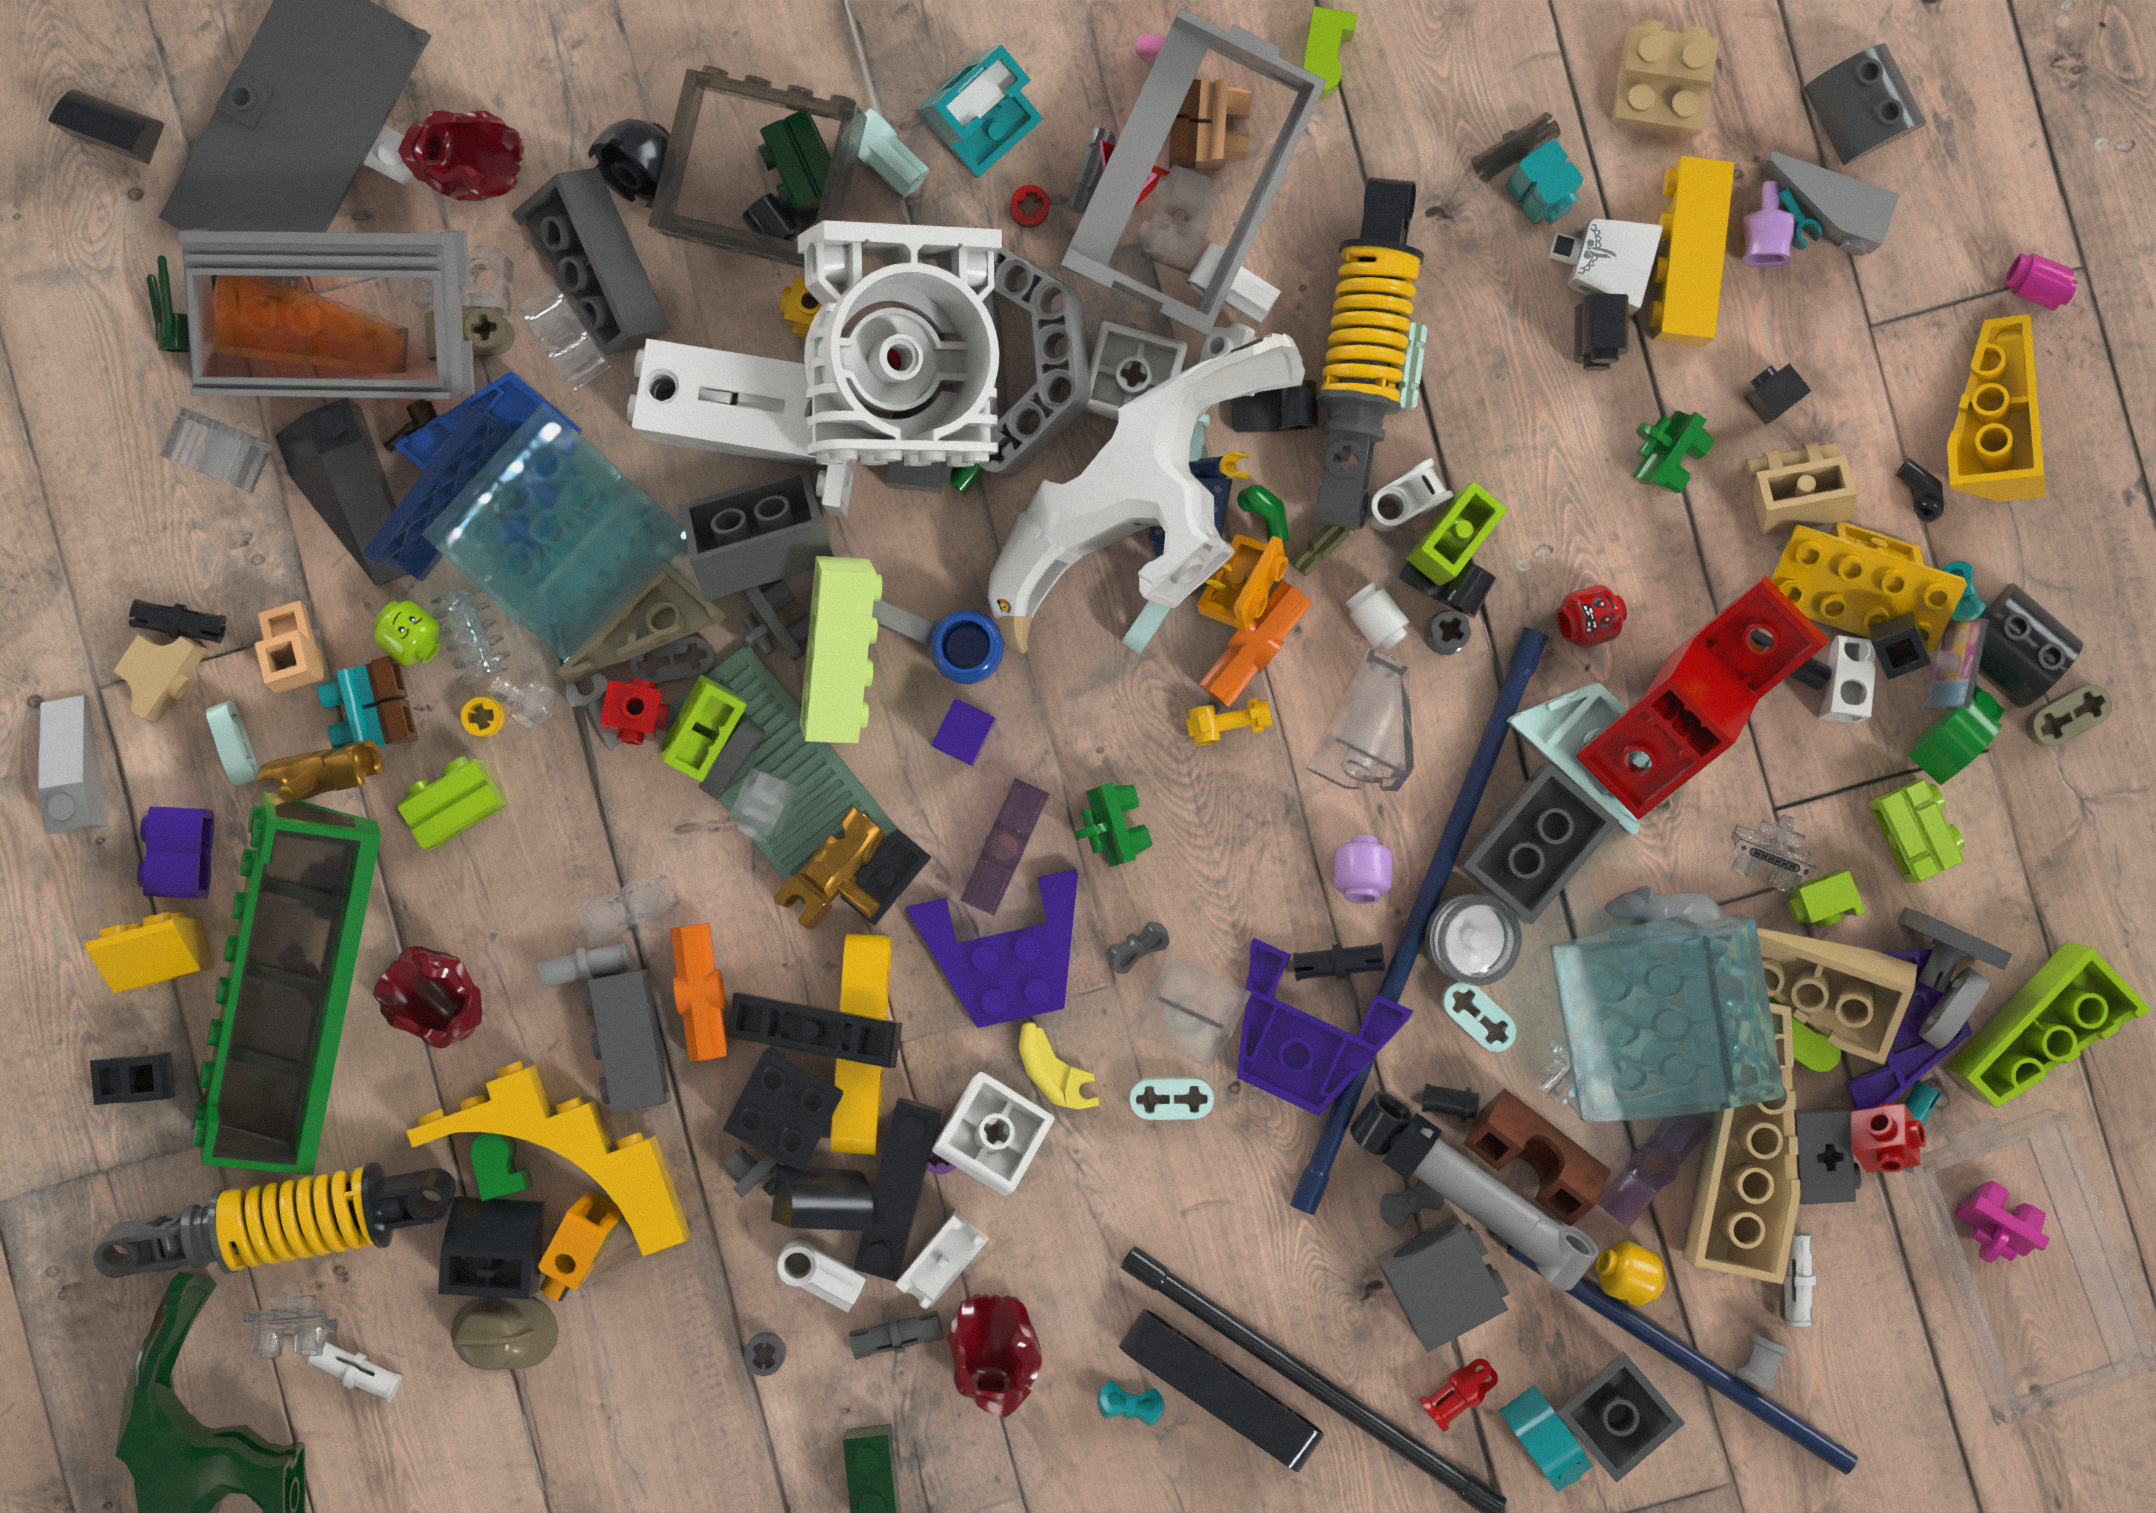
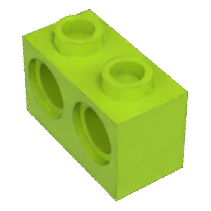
M701 674L657 750L661 760L688 776L703 782L746 708L747 704L739 694Z

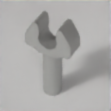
M600 672L589 676L590 680L594 683V691L588 696H584L581 693L580 687L576 682L570 685L567 683L566 698L569 705L574 708L583 707L589 710L608 750L611 751L623 745L624 743L616 740L617 734L601 731L599 724L609 679Z

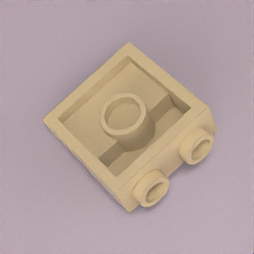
M1657 20L1639 21L1638 26H1631L1624 36L1612 122L1699 135L1703 130L1708 89L1713 83L1719 39L1708 37L1709 31L1702 27L1688 26L1682 29V33L1664 31L1665 24Z

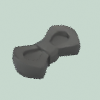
M1148 922L1138 936L1134 933L1127 936L1128 943L1111 945L1106 954V959L1112 970L1119 974H1126L1139 958L1147 953L1167 948L1170 942L1168 931L1161 923Z
M1419 1179L1413 1188L1405 1190L1402 1194H1384L1380 1201V1214L1388 1225L1396 1229H1402L1411 1213H1416L1422 1208L1440 1210L1443 1207L1444 1196Z

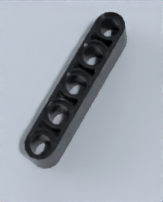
M1144 1308L1118 1345L1125 1354L1296 1472H1300L1325 1435L1308 1419L1148 1309Z

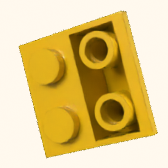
M184 911L175 913L165 912L142 918L144 927H142L140 922L98 930L100 939L84 943L86 952L113 993L127 992L214 968L202 918H186Z

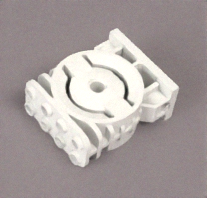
M824 220L798 235V254H804L805 288L822 305L810 325L804 353L805 373L809 389L806 390V399L812 400V415L806 418L808 428H813V443L807 445V455L816 456V464L838 465L844 464V461L858 460V457H860V465L871 466L887 465L888 462L902 461V458H904V466H930L931 462H945L947 459L948 467L974 466V463H988L989 455L998 453V443L991 442L990 428L998 425V416L990 414V400L997 398V388L993 387L999 366V346L993 321L982 301L994 289V251L1002 248V229ZM862 257H876L881 262L882 268L862 277ZM933 258V260H936L937 267L918 263V259L929 260ZM881 302H892L911 307L931 323L930 325L924 318L906 309L884 308L862 317L852 326L846 338L840 337L841 330L854 314L868 305ZM937 333L954 335L956 341H940ZM889 349H894L901 357L902 363L899 371L891 368L887 361ZM939 383L958 384L956 392H938L935 399L923 411L905 419H885L872 415L856 399L857 397L861 402L876 410L900 412L925 402L935 392Z

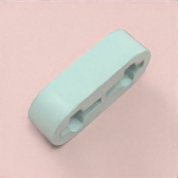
M1149 600L1121 643L1140 655L1172 608Z
M228 700L208 707L206 709L208 724L230 782L237 787L257 780L259 772L257 761L235 704Z
M1455 981L1446 986L1441 997L1442 1008L1471 1038L1483 1048L1493 1052L1505 1051L1512 1046L1517 1033L1515 1023L1483 991L1474 984L1465 981ZM1456 990L1463 994L1470 990L1472 995L1469 998V1002L1478 1010L1474 1016L1462 1008L1456 1012L1453 1010L1452 1007L1456 1001L1452 995ZM1484 1016L1495 1024L1501 1020L1504 1022L1505 1025L1501 1031L1505 1037L1501 1042L1496 1039L1487 1042L1485 1039L1489 1032L1479 1022Z
M1145 1078L1134 1084L1130 1090L1129 1101L1134 1113L1142 1119L1192 1120L1203 1118L1209 1114L1213 1108L1214 1095L1208 1083L1200 1078ZM1150 1086L1153 1087L1156 1095H1169V1102H1157L1154 1104V1110L1146 1111L1144 1103L1136 1102L1137 1095L1144 1094L1145 1087ZM1191 1086H1198L1199 1093L1206 1095L1207 1098L1206 1102L1198 1104V1110L1193 1111L1190 1110L1187 1102H1174V1095L1189 1094Z

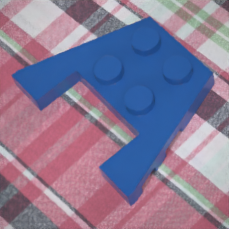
M510 371L463 400V403L442 416L439 415L432 419L424 427L411 435L398 440L394 447L424 472L473 406L487 413L493 411L499 414L531 441L503 476L506 481L525 496V499L497 531V534L527 559H531L536 552L583 430L515 372Z

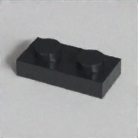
M896 829L857 876V881L855 882V884L880 904L877 912L868 918L843 896L840 898L876 926L926 866L932 856L901 830Z

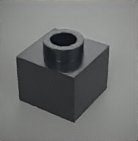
M1790 363L1778 371L1771 365L1750 381L1755 389L1744 398L1765 425H1767L1810 393L1811 389Z
M1913 611L1869 627L1872 645L1888 680L1932 664L1928 645Z

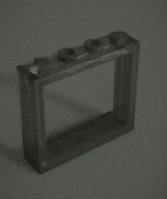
M704 65L702 71L687 68L648 227L663 236L805 269L804 254H798L797 242L674 214L704 92L706 90L841 121L815 225L824 220L842 221L867 116L859 107H856L855 100L845 96L832 94L829 100L813 97L814 92L812 90L797 85H788L787 91L772 88L770 81L757 76L745 75L744 81L728 78L729 73L713 66Z

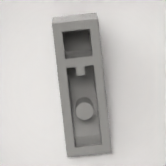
M1772 151L1762 161L1759 170L1770 181L1780 183V191L1789 188L1805 217L1816 220L1821 225L1822 234L1828 240L1839 243V248L1842 251L1862 256L1865 253H1872L1883 244L1899 194L1776 151Z
M87 695L40 703L38 790L46 834H67L109 826Z

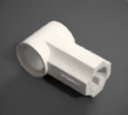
M1213 243L1209 244L1186 280V283L1202 296H1204L1225 251L1224 248ZM1242 263L1224 303L1260 326L1272 309L1281 291L1243 268Z
M794 1239L788 1242L782 1248L777 1263L778 1274L786 1284L794 1287L800 1286L847 1313L855 1303L867 1279V1276L819 1251L812 1242L805 1239ZM792 1253H803L809 1258L811 1267L804 1272H795L788 1267L786 1258Z

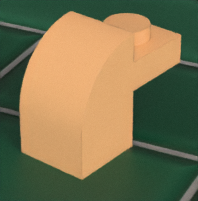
M299 600L258 613L264 640L256 642L255 648L264 684L274 693L280 694L323 680L325 674L323 654L315 644L306 605Z

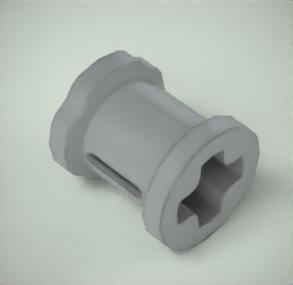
M1752 1332L1750 1340L1753 1344L1744 1366L1737 1369L1736 1375L1758 1386L1774 1391L1776 1383L1773 1379L1783 1355H1788L1790 1348L1768 1337Z

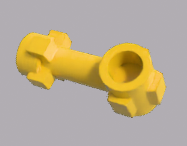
M1258 698L1247 700L1246 709L1215 714L1213 705L1192 708L1188 710L1189 719H1186L1189 737L1193 738L1195 746H1206L1220 742L1219 732L1251 726L1253 734L1264 732L1265 727L1273 726L1268 700L1258 701Z

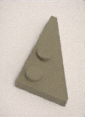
M663 560L569 657L556 673L570 685L722 622L727 616L711 600L706 601L701 591L667 561Z

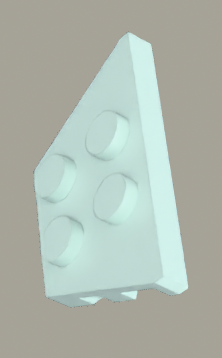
M1594 682L1514 714L1506 720L1557 769L1619 820L1617 825L1628 835L1634 836L1638 832L1640 823L1637 822L1638 820L1575 757L1585 744L1627 710L1600 683ZM1638 750L1629 752L1630 759L1636 766L1642 768L1651 766V760L1646 753Z

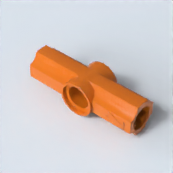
M1282 580L1269 594L1267 605L1259 618H1253L1247 631L1241 629L1236 631L1225 645L1228 648L1198 685L1215 700L1228 708L1247 687L1248 682L1256 672L1261 673L1285 643L1282 640L1312 603L1299 590Z
M710 923L670 928L677 975H674L673 980L674 996L678 1013L683 1015L689 1062L728 1056L729 1047L727 1046V1034L722 1011L725 1008V991L721 971L716 969Z

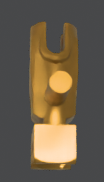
M370 738L349 743L340 749L331 748L269 761L260 767L257 781L276 780L280 784L279 792H274L273 794L279 795L284 802L290 803L294 800L308 799L333 790L340 791L365 784V777L384 772V764L377 745Z
M853 806L839 822L840 826L845 829L846 838L839 839L833 835H827L824 842L796 876L791 875L774 896V903L785 908H790L798 899L803 898L805 909L798 921L800 925L809 930L817 927L833 907L831 903L838 894L842 895L868 918L872 917L880 907V904L855 884L857 877L854 874L862 864L866 865L870 862L886 832Z

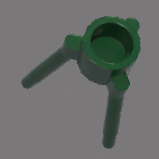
M160 255L157 258L160 294L155 276L152 274L147 276L158 350L165 352H190L187 314L173 313L167 259L165 256ZM211 275L212 293L214 291L218 275Z

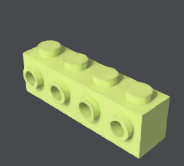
M816 556L800 714V728L807 742L859 743L860 728H867L869 707L868 702L863 701L865 686H871L873 680V662L871 659H868L869 644L876 643L878 632L877 618L872 617L873 601H880L882 594L881 574H876L870 559Z

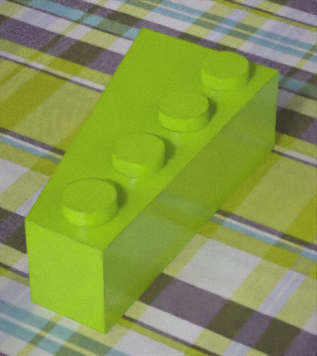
M2067 941L1945 1069L1974 1099L1999 1108L2046 1078V1073L2062 1063H2070L2082 1055L2080 1051L2099 1039L2106 1040L2120 1031L2119 1027L2134 1017H2142L2152 1009L2092 947Z

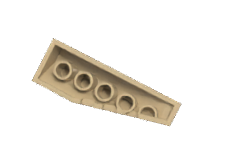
M1744 998L1710 1121L1682 1257L1695 1267L1778 1284L1784 1283L1801 1196L1800 1180L1797 1176L1796 1155H1799L1798 1137L1795 1136L1794 1118L1796 1093L1793 1091L1792 1079L1794 1055L1791 1007Z

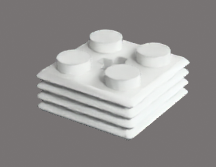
M1107 321L1102 322L1089 368L1091 395L1083 411L1119 421V408L1181 373L1187 344L1179 340ZM1132 367L1139 368L1140 376L1146 379L1144 383L1137 382L1135 387L1127 386V379L1121 377L1122 373H1130Z
M979 1072L972 1078L932 1146V1152L1001 1195L1007 1196L1016 1189L1053 1124L1054 1116L984 1072ZM995 1124L999 1127L997 1135L1002 1141H995L991 1144L986 1140L988 1134L984 1131V1128L988 1129Z

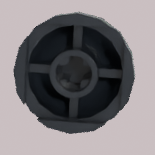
M628 118L611 124L598 136L588 152L589 159L595 155L599 162L596 167L599 168L605 183L613 191L632 203L635 200V195L643 200H648L644 206L647 208L659 207L670 194L679 177L680 160L677 149L671 140L669 132L658 123Z

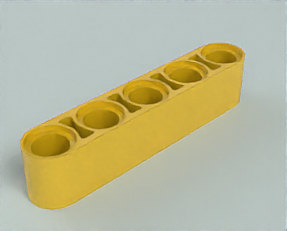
M846 933L840 1011L887 1020L892 948L891 936ZM836 1058L835 1086L842 1089L844 1094L832 1115L831 1152L877 1154L883 1067Z

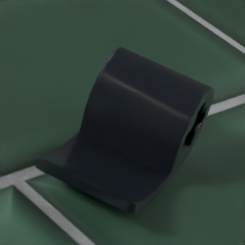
M769 193L755 201L744 212L742 220L769 253H775L818 221L834 207V204L809 217L800 219L795 207L786 211L780 196L777 195L775 197L772 193Z
M1303 380L1300 386L1255 393L1254 397L1242 396L1231 399L1233 430L1236 433L1305 430L1318 427L1316 381Z
M1407 561L1400 574V579L1406 584L1471 618H1475L1496 580V577L1490 572L1469 561L1454 579L1441 586L1434 583L1409 561Z

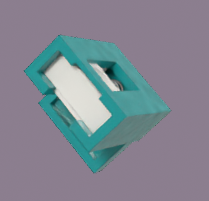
M1002 44L980 51L915 110L941 142L950 147L975 178H979L1044 119L1020 91L1031 79Z

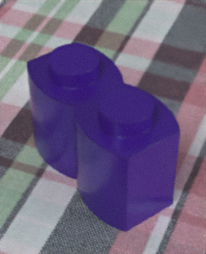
M150 806L148 815L142 818L140 825V837L143 842H146L147 850L145 859L140 861L137 869V882L140 887H143V896L207 899L211 881L210 854L214 837L213 810Z

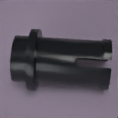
M1426 1083L1421 1112L1427 1111L1461 1117V1122L1466 1123L1467 1119H1476L1479 1093L1471 1092V1087H1466L1465 1091Z

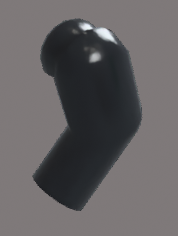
M1908 458L1895 476L1913 488L1914 511L1917 517L1923 522H1934L1942 515L1944 510L1942 483L1912 459Z

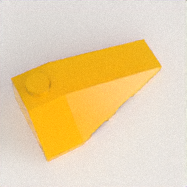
M2031 314L1985 319L1971 362V371L1966 388L1958 406L1959 411L1955 425L1947 443L1950 489L1997 502L2045 498V476Z

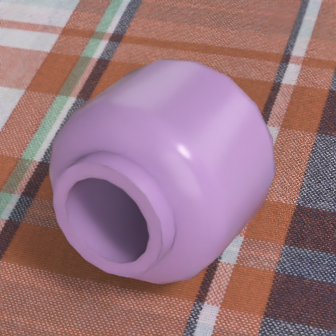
M1353 836L1351 842L1341 845L1335 852L1333 882L1336 890L1344 894V899L1348 902L1357 904L1378 902L1380 896L1385 895L1391 889L1393 863L1391 851L1387 847L1378 844V839L1374 836Z

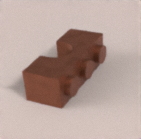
M1505 1088L1480 1110L1463 1143L1497 1171H1500L1514 1157L1527 1161L1535 1169L1540 1180V1188L1535 1200L1568 1226H1572L1596 1205L1611 1173L1608 1167Z

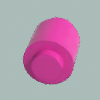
M2020 253L2013 261L2004 285L2013 289V295L2054 311L2060 304L2067 305L2076 291L2078 281L2073 279L2074 270L2034 253L2029 256Z

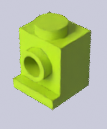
M1836 870L1788 889L1792 899L1787 901L1790 915L1797 926L1815 922L1817 928H1821L1843 920L1841 914L1843 911L1845 915L1854 916L1866 913L1850 870Z

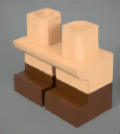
M1194 79L1171 127L1169 168L1221 169L1223 161L1247 160L1249 133L1225 131L1226 118L1249 119L1252 91L1228 87V79H1217L1215 81Z

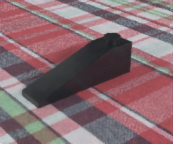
M345 398L304 413L278 432L275 436L289 476L376 586H381L411 575L406 570L373 562L362 553L397 507L361 406Z

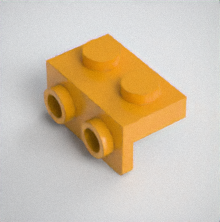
M1236 533L1231 542V546L1235 550L1234 554L1225 562L1232 567V571L1220 570L1215 578L1216 581L1226 585V588L1224 590H1217L1208 584L1196 604L1199 614L1247 631L1253 618H1259L1264 612L1268 601L1267 593L1273 582H1279L1287 568L1288 558L1284 553L1282 539L1272 536L1269 543L1265 544Z

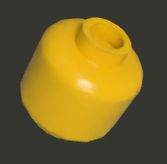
M1622 1240L1614 1244L1610 1249H1605L1600 1254L1596 1264L1599 1284L1603 1292L1633 1306L1640 1307L1656 1300L1662 1294L1666 1285L1667 1273L1660 1256L1656 1252L1630 1241Z

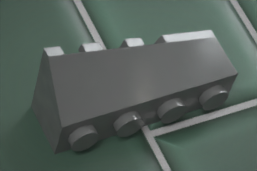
M598 167L557 173L512 213L519 226L527 225L535 238L531 244L539 256H548L558 271L554 278L561 289L572 292L578 301L576 311L605 355L643 348L646 344V338L656 340L670 329L648 280L646 271L639 260L628 231L611 197L610 190Z

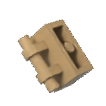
M1818 442L1803 444L1802 449L1779 453L1778 449L1763 452L1762 457L1746 460L1749 477L1755 476L1752 500L1762 536L1792 531L1796 525L1813 527L1851 520L1857 491L1846 455L1839 456L1836 443L1819 445Z

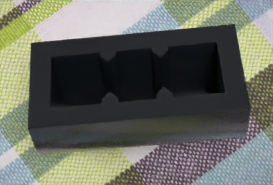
M71 90L63 95L48 119L50 123L67 135L148 165L165 125L160 120L79 90Z
M777 1166L771 1220L789 1228L872 1231L873 1198L870 1185L864 1174L859 1170L805 1167L802 1171H799L793 1167Z

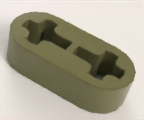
M2085 685L2074 688L2033 711L2026 722L2027 734L2034 743L2040 746L2063 744L2108 718L2112 711L2111 697L2104 688L2098 685ZM2083 695L2086 698L2094 697L2097 704L2092 707L2094 715L2091 712L2074 714L2073 710L2085 703ZM2044 716L2047 719L2063 716L2065 722L2053 729L2056 736L2051 733H2042L2041 727L2046 724Z

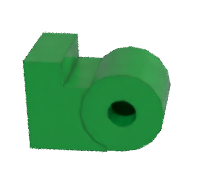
M484 1133L478 1136L472 1143L470 1158L481 1201L525 1190L533 1185L529 1168L516 1170L514 1163L516 1142L511 1136Z

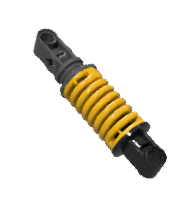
M1369 177L1364 195V215L1360 238L1348 239L1340 243L1339 252L1346 264H1343L1338 270V277L1341 282L1337 284L1335 289V295L1338 299L1333 303V313L1335 316L1330 321L1332 333L1328 336L1327 345L1330 349L1325 353V363L1328 366L1323 368L1324 385L1320 387V391L1316 395V401L1328 406L1330 411L1328 413L1329 420L1323 422L1322 433L1328 435L1329 439L1322 483L1316 501L1315 518L1317 524L1362 529L1364 527L1368 509V489L1375 444L1383 442L1385 437V430L1381 428L1384 415L1400 412V392L1393 383L1400 382L1403 378V373L1400 369L1393 367H1399L1405 363L1406 356L1399 350H1403L1408 346V338L1402 333L1408 332L1411 327L1410 320L1406 318V316H1410L1413 313V304L1408 300L1413 299L1416 295V288L1411 282L1418 278L1420 265L1424 260V253L1407 245L1410 221L1413 217L1416 201L1415 181ZM1350 454H1352L1358 462L1357 464L1349 465L1348 472H1346L1340 465V462L1347 461Z
M371 1162L365 1166L356 1167L353 1171L349 1172V1175L347 1172L339 1170L334 1173L333 1177L327 1173H321L316 1179L304 1176L298 1182L293 1179H287L281 1185L277 1182H269L265 1187L252 1185L247 1190L240 1188L215 1190L211 1195L209 1206L189 1205L180 1213H163L146 1219L119 1222L113 1225L94 1252V1264L100 1273L110 1278H121L151 1271L163 1272L185 1265L198 1269L207 1267L209 1263L216 1261L223 1273L231 1274L238 1272L245 1265L257 1268L264 1262L274 1265L282 1260L291 1262L299 1257L302 1259L312 1258L316 1254L326 1256L333 1251L343 1253L350 1248L360 1250L368 1245L379 1249L386 1248L392 1241L393 1229L433 1224L442 1220L447 1214L455 1195L456 1183L449 1172L440 1168H430L423 1171L386 1177L382 1167L377 1162ZM422 1192H436L442 1200H429ZM113 1245L122 1246L127 1250L128 1254L119 1253Z

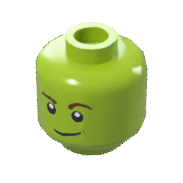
M412 600L400 603L392 601L379 612L373 622L372 627L375 629L374 642L401 666H411L418 661L426 664L437 654L441 647V644L437 641L440 636L441 625Z

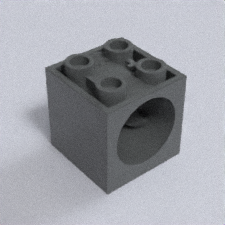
M1454 1216L1375 1257L1416 1337L1427 1352L1509 1310L1503 1300V1297L1509 1294L1503 1279L1490 1263L1485 1265L1481 1258L1488 1254L1481 1237L1469 1223L1462 1225Z

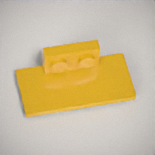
M1843 521L1835 522L1829 534L1802 525H1796L1770 580L1808 619L1871 639L1869 627L1913 611L1928 645L1930 657L1933 655L1966 588V581L1963 577L1924 565L1920 546Z

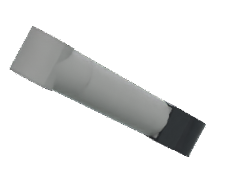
M1376 1092L1351 1125V1135L1361 1147L1376 1155L1386 1154L1382 1161L1407 1180H1409L1412 1174L1535 1262L1539 1273L1555 1287L1562 1290L1574 1288L1599 1256L1596 1244L1584 1232L1575 1227L1566 1226V1223L1557 1216L1551 1219L1440 1139L1439 1135L1442 1130L1417 1112L1412 1117L1405 1104L1393 1095L1385 1092Z

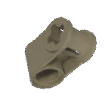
M490 308L462 310L463 339L472 340L473 357L499 355L511 348L514 343L515 332L512 324L507 319ZM434 311L424 314L428 360L437 361ZM492 323L497 329L489 333L488 340L483 337V332L490 331V324Z

